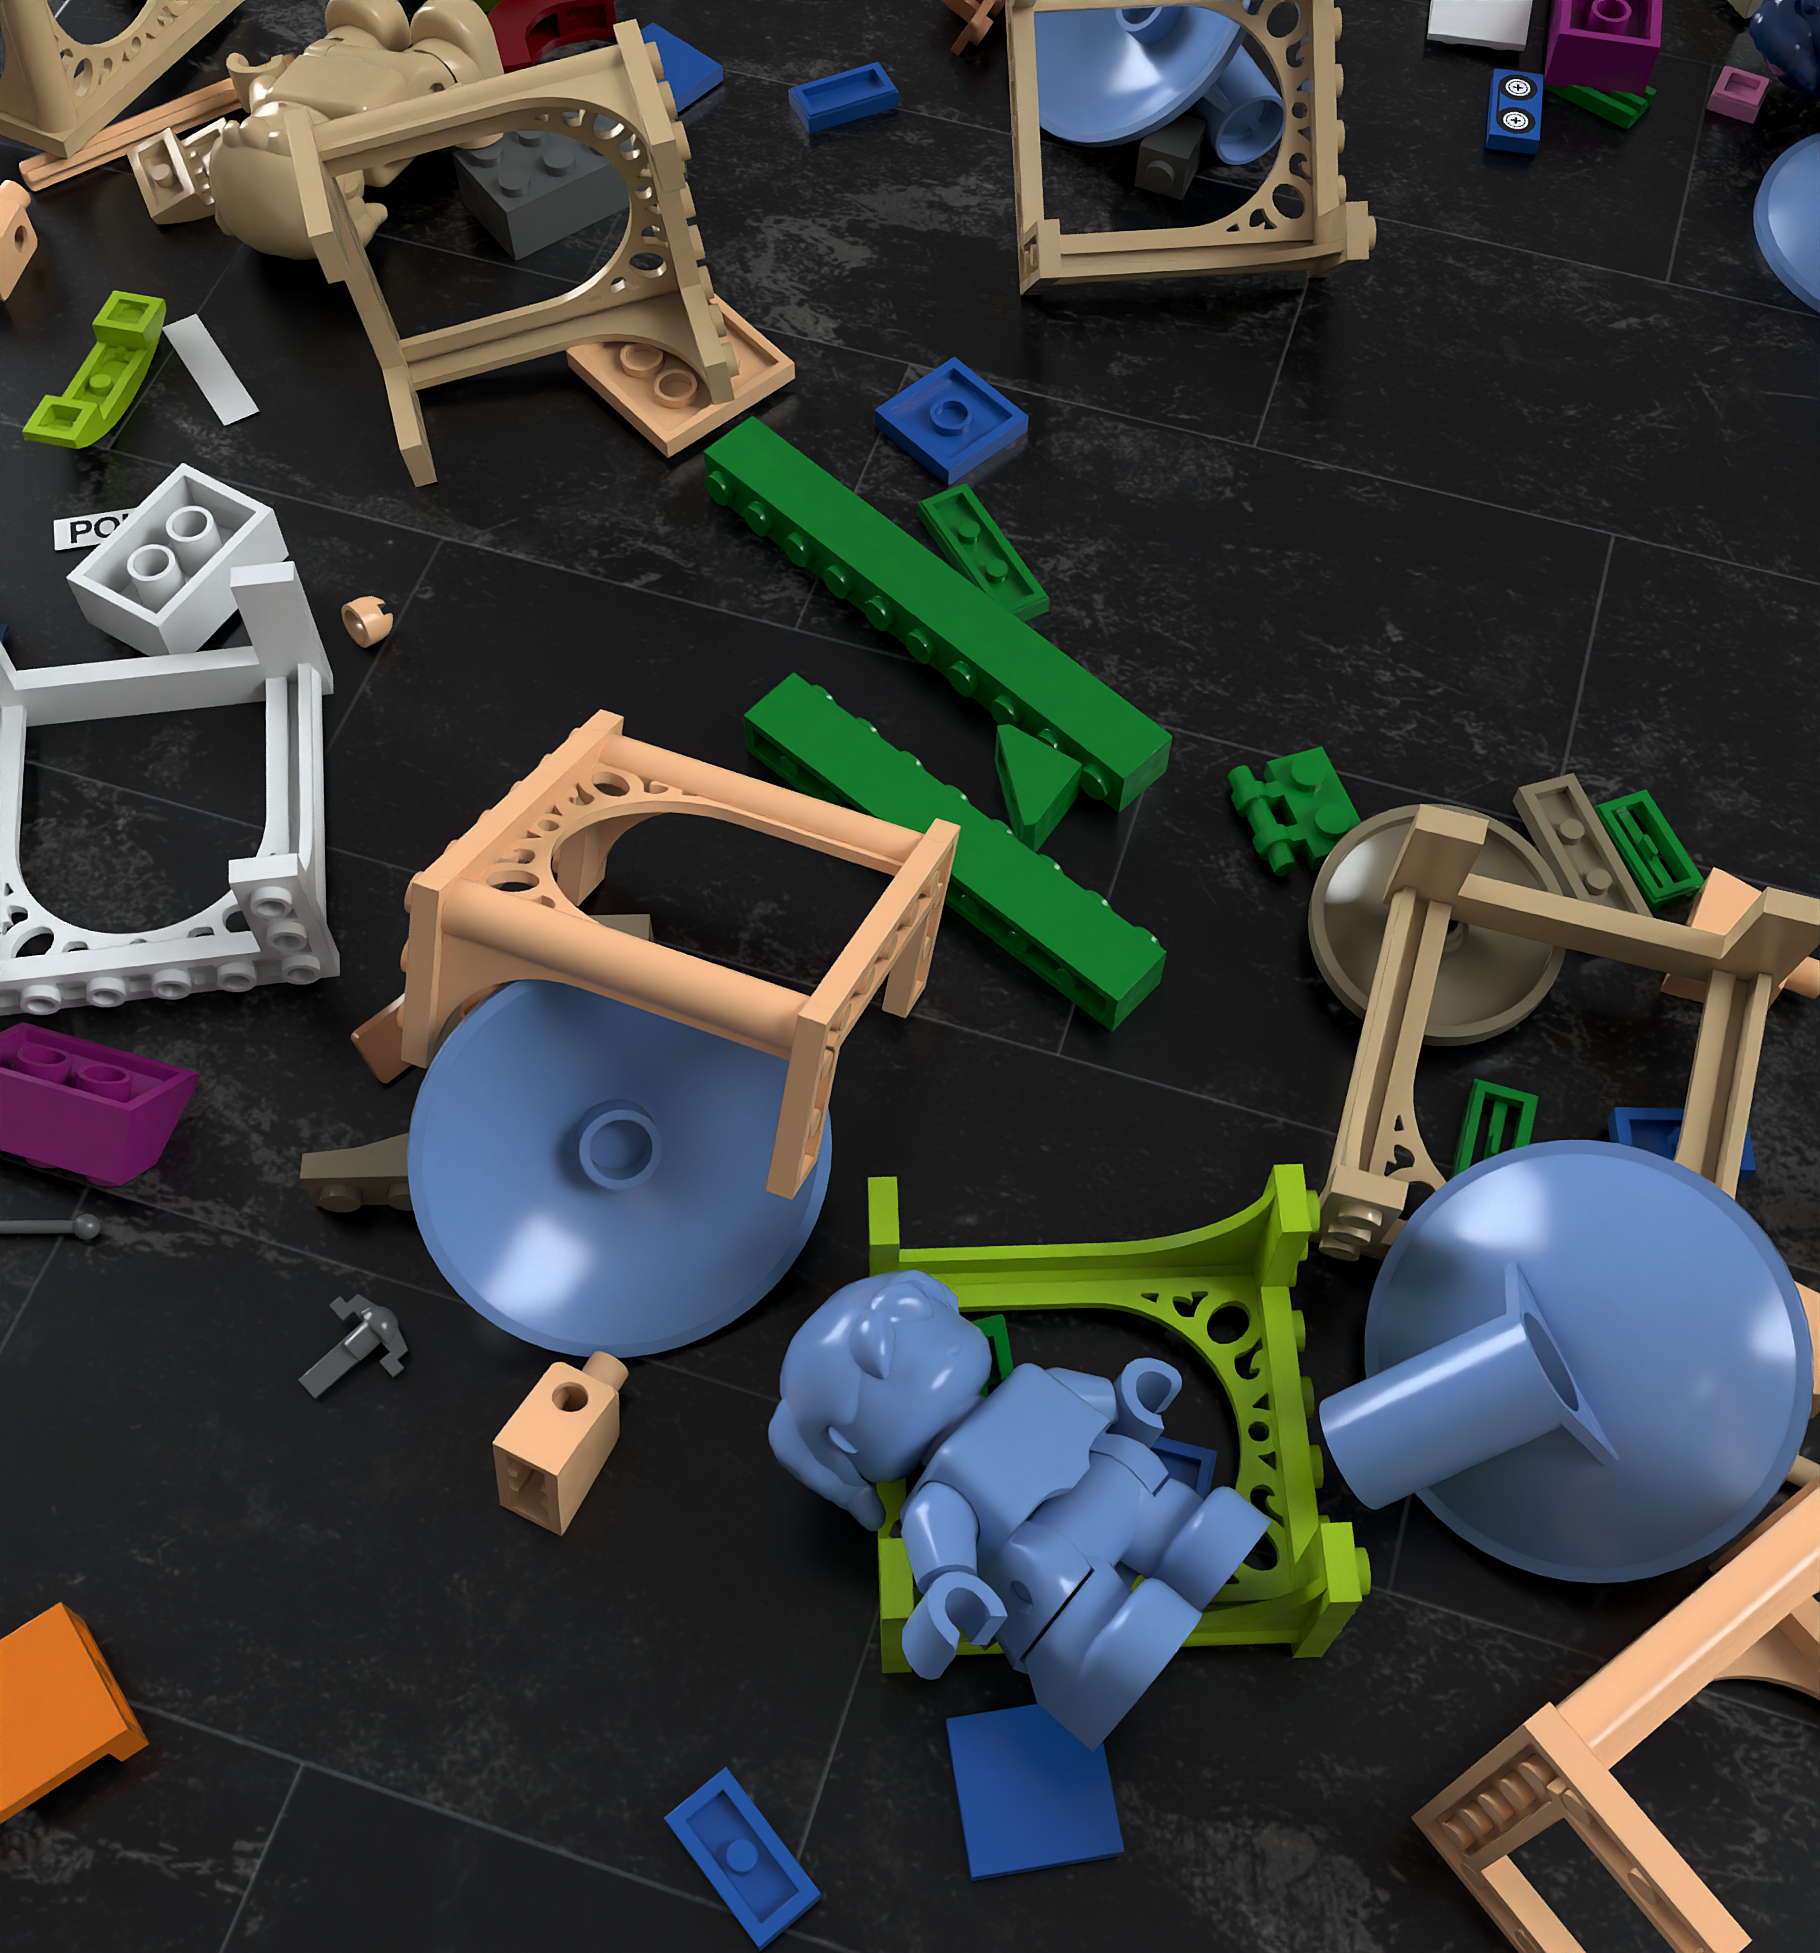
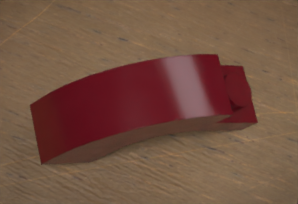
M502 0L487 15L494 32L504 74L535 66L541 57L555 48L615 36L613 25L616 24L614 0Z

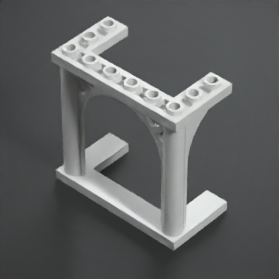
M294 561L230 567V588L253 646L16 671L0 642V1016L19 1013L48 1015L57 1012L61 1008L87 1005L115 1007L129 1000L155 997L175 1000L184 998L190 993L215 990L243 992L257 985L283 982L309 984L317 981L319 978L340 976L339 952L326 923L322 695L333 694V674ZM266 701V827L256 857L229 860V885L231 890L206 910L187 920L158 930L131 934L101 933L73 926L49 913L33 898L25 885L19 863L26 727ZM12 889L14 893L9 895V890ZM242 911L251 931L230 933L226 929V920L232 913ZM14 912H22L28 914V919L14 925L11 915ZM43 933L54 935L52 946L45 955L16 958L20 947L30 938ZM203 933H213V934H215V935H209V936L195 937V936H197V935H199V934H203ZM74 948H88V950L68 952Z

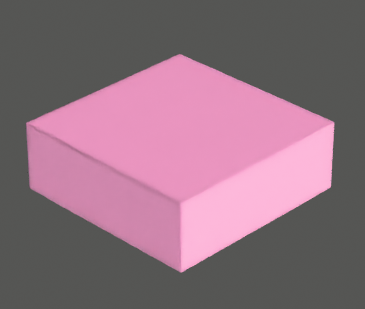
M1724 66L1706 109L1753 124L1772 80L1737 68Z

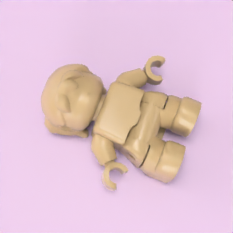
M330 0L325 11L328 34L323 39L309 45L303 55L297 56L288 68L282 54L271 57V62L268 65L260 67H250L247 59L241 54H230L226 66L242 108L246 112L251 113V115L241 125L234 120L228 121L222 129V135L215 140L210 154L209 181L216 206L215 220L223 233L235 236L248 246L268 255L281 256L293 260L318 259L308 237L283 112L307 106L315 125L503 75L504 70L493 29L485 13L473 0H427L415 12L410 27L398 0ZM503 133L456 144L455 146L463 149L487 147L502 138ZM419 155L335 177L364 248L372 239L378 226L388 217L387 209L383 204L364 203L362 199L364 185L374 187L387 186Z

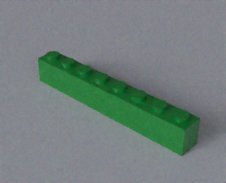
M793 672L744 714L747 751L804 795L923 834L928 831L936 818L961 826L944 903L1111 1032L1160 984L1167 951L1160 946L1158 940L1148 930L1139 926L1133 927L1113 912L1108 902L1101 895L1092 890L1085 891L1065 876L1060 866L1053 859L1043 854L1037 855L1017 840L1013 831L1005 823L997 819H989L973 807L958 788L942 784L925 771L915 756L907 751H898L882 739L877 730L867 720L854 718L838 706L833 697L821 686H812Z

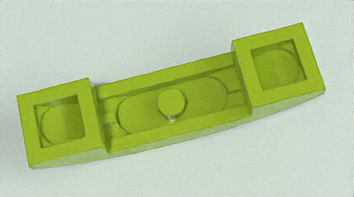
M115 290L112 292L92 323L97 343L62 397L44 396L22 430L25 440L80 449L99 440L118 422L133 401L153 359L167 309L164 299Z

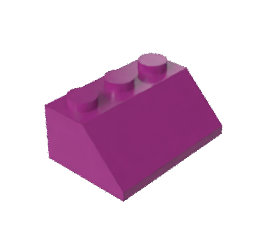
M22 1022L0 1032V1150L25 1157L26 1162L35 1167H60L86 1175V1179L96 1185L122 1186L156 1165L197 1086L199 1073Z

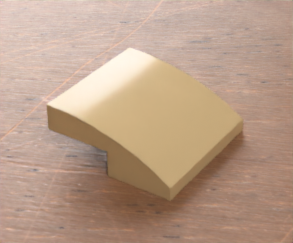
M224 117L182 141L177 138L169 127L126 152L150 216L156 224L188 222L215 215L216 206L209 181V161L214 142L222 135V129L227 123Z

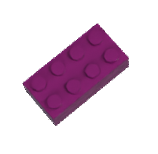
M1551 0L1544 84L1567 88L1569 85L1584 86L1609 94L1611 90L1633 93L1643 98L1660 50L1662 0Z

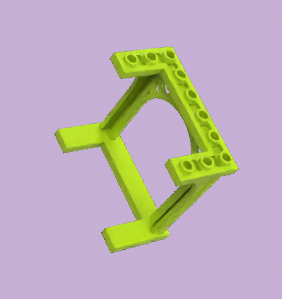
M1303 1164L1274 1165L1263 1196L1254 1204L1227 1219L1185 1233L1148 1240L1113 1243L900 1249L897 1177H868L869 1277L888 1271L919 1270L942 1282L956 1295L959 1312L1106 1308L1124 1311L1147 1318L1171 1330L1188 1342L1206 1360L1223 1384L1237 1421L1240 1440V1462L1235 1491L1250 1503L1252 1491L1264 1489L1270 1493L1265 1500V1505L1269 1513L1276 1518V1521L1268 1517L1272 1521L1263 1533V1536L1270 1541L1276 1551L1277 1565L1271 1570L1260 1571L1250 1568L1242 1562L1230 1576V1579L1237 1584L1223 1585L1202 1610L1200 1621L1181 1647L1291 1643L1292 1658L1322 1657L1337 1635L1341 1633L1342 1628L1351 1616L1355 1614L1356 1609L1362 1603V1596L1369 1595L1371 1572L1366 1549L1364 1547H1355L1352 1522L1330 1523L1328 1515H1318L1315 1488H1322L1323 1459L1319 1445H1309L1306 1419H1312L1314 1415V1391L1311 1378L1309 1376L1300 1377L1297 1352H1303L1305 1349V1323L1302 1311L1292 1310L1289 1287H1295L1299 1261H1306L1309 1236L1311 1233H1318L1320 1227L1318 1195L1316 1190H1306ZM1192 1297H1204L1198 1304L1193 1317L1181 1316L1173 1305V1301H1179L1191 1306ZM1148 1299H1157V1300H1156V1302H1153V1301L1148 1300ZM1227 1306H1237L1243 1309L1249 1319L1246 1333L1237 1341L1229 1344H1219L1212 1341L1207 1332V1323L1211 1316L1219 1309ZM1255 1347L1256 1354L1251 1361L1249 1372L1251 1374L1257 1373L1258 1376L1250 1380L1243 1379L1236 1372L1235 1359L1247 1355ZM1262 1400L1263 1409L1253 1408L1258 1402ZM1252 1426L1264 1428L1266 1440L1262 1442L1253 1440L1249 1435L1248 1429ZM1269 1458V1465L1261 1459ZM905 1477L893 1483H876L877 1493L886 1511L885 1523L877 1530L882 1673L912 1672V1667L907 1662L902 1648V1630L908 1618L924 1597L919 1592L918 1587H913V1571L903 1539L891 1538L888 1535L894 1522L900 1519V1509L906 1500ZM1139 1575L1130 1588L1132 1592L1140 1583L1146 1580L1143 1575ZM954 1625L960 1634L956 1655L1003 1654L998 1642L985 1651L980 1645H971L963 1630Z

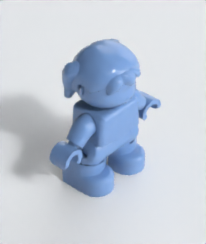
M919 1270L888 1271L844 1286L832 1294L796 1332L788 1347L780 1374V1394L782 1400L775 1410L768 1429L769 1444L782 1467L787 1469L807 1488L832 1501L840 1508L849 1511L869 1531L879 1530L884 1525L886 1518L885 1507L877 1493L875 1483H893L910 1476L921 1465H924L926 1469L904 1501L899 1514L900 1522L903 1525L901 1535L919 1592L924 1595L902 1630V1648L907 1662L920 1677L930 1680L940 1678L956 1655L960 1634L954 1625L963 1630L971 1645H987L991 1638L995 1636L1012 1669L1029 1675L1037 1703L1094 1752L1178 1651L1200 1621L1202 1610L1242 1563L1272 1520L1230 1487H1218L1204 1500L1187 1484L1170 1477L1156 1496H1153V1493L1169 1474V1471L1159 1457L1150 1450L1164 1430L1161 1415L1157 1413L1166 1410L1182 1388V1379L1179 1372L1164 1361L1153 1358L1135 1359L1126 1365L1113 1385L1107 1378L1059 1367L1044 1370L1032 1363H1023L1016 1367L985 1398L981 1391L989 1379L992 1364L989 1342L980 1328L959 1314L958 1298L950 1288ZM1140 1573L1146 1580L1140 1583L1132 1592L1130 1588Z

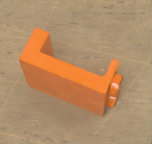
M59 1602L0 1640V1824H2L108 1753L123 1762L149 1744L86 1623L62 1602Z

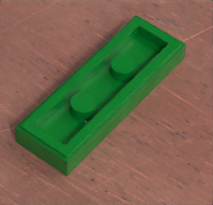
M967 483L917 502L918 518L958 573L1022 622L1049 611L1050 598Z

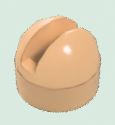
M373 596L362 597L342 607V618L347 631L353 640L363 648L385 638L392 628V613L383 615L380 610L386 604L382 599Z

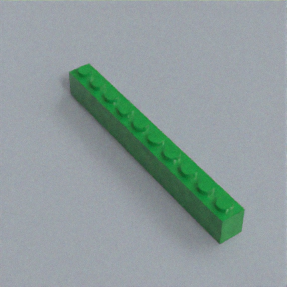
M754 416L749 417L703 451L706 473L705 486L710 496L722 506L728 505L746 520L749 527L756 534L762 537L767 536L780 546L794 564L802 568H808L825 582L828 589L840 599L846 598L864 612L875 628L880 631H888L907 647L910 654L917 661L923 664H930L949 680L952 687L959 694L965 697H972L991 712L999 725L1010 724L1082 763L1079 784L1091 798L1103 800L1116 812L1120 813L1166 772L1173 738L1171 734Z

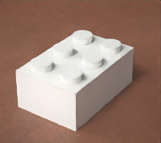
M182 463L66 579L89 624L150 657L196 652L238 609L230 588V567L283 562L289 554L272 508Z

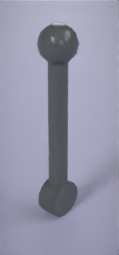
M88 1213L78 1216L75 1220H0V1234H75L80 1239L90 1240L96 1237L101 1229L99 1219Z

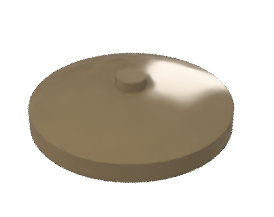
M1420 804L1403 806L1377 814L1348 832L1329 853L1313 888L1309 904L1308 930L1316 964L1332 992L1350 1011L1363 1021L1365 1020L1391 905L1383 903L1387 882ZM1424 804L1489 820L1484 845L1469 872L1470 874L1563 896L1557 879L1543 857L1527 840L1510 827L1488 815L1471 809L1444 804ZM1449 920L1422 1044L1431 1046L1467 1045L1487 1040L1513 1028L1524 1020L1546 996L1560 972L1567 948Z

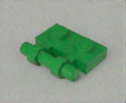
M1322 746L1268 761L1264 772L1266 784L1262 781H1256L1250 768L1245 765L1236 767L1228 774V780L1234 790L1231 800L1238 814L1241 817H1247L1255 833L1253 845L1262 860L1269 861L1276 876L1288 875L1297 868L1298 864L1293 854L1298 852L1303 853L1311 871L1320 869L1337 843L1348 832L1362 823ZM1280 808L1289 826L1277 824L1271 811Z

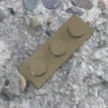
M1574 773L1518 788L1513 803L1541 856L1557 879L1564 897L1653 918Z

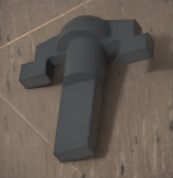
M359 1294L348 1303L339 1296L329 1305L337 1315L345 1321L355 1312L363 1322L298 1380L317 1399L381 1342L390 1352L379 1362L392 1377H396L405 1369L398 1360L409 1351L399 1330V1322L396 1315L390 1309L377 1306Z

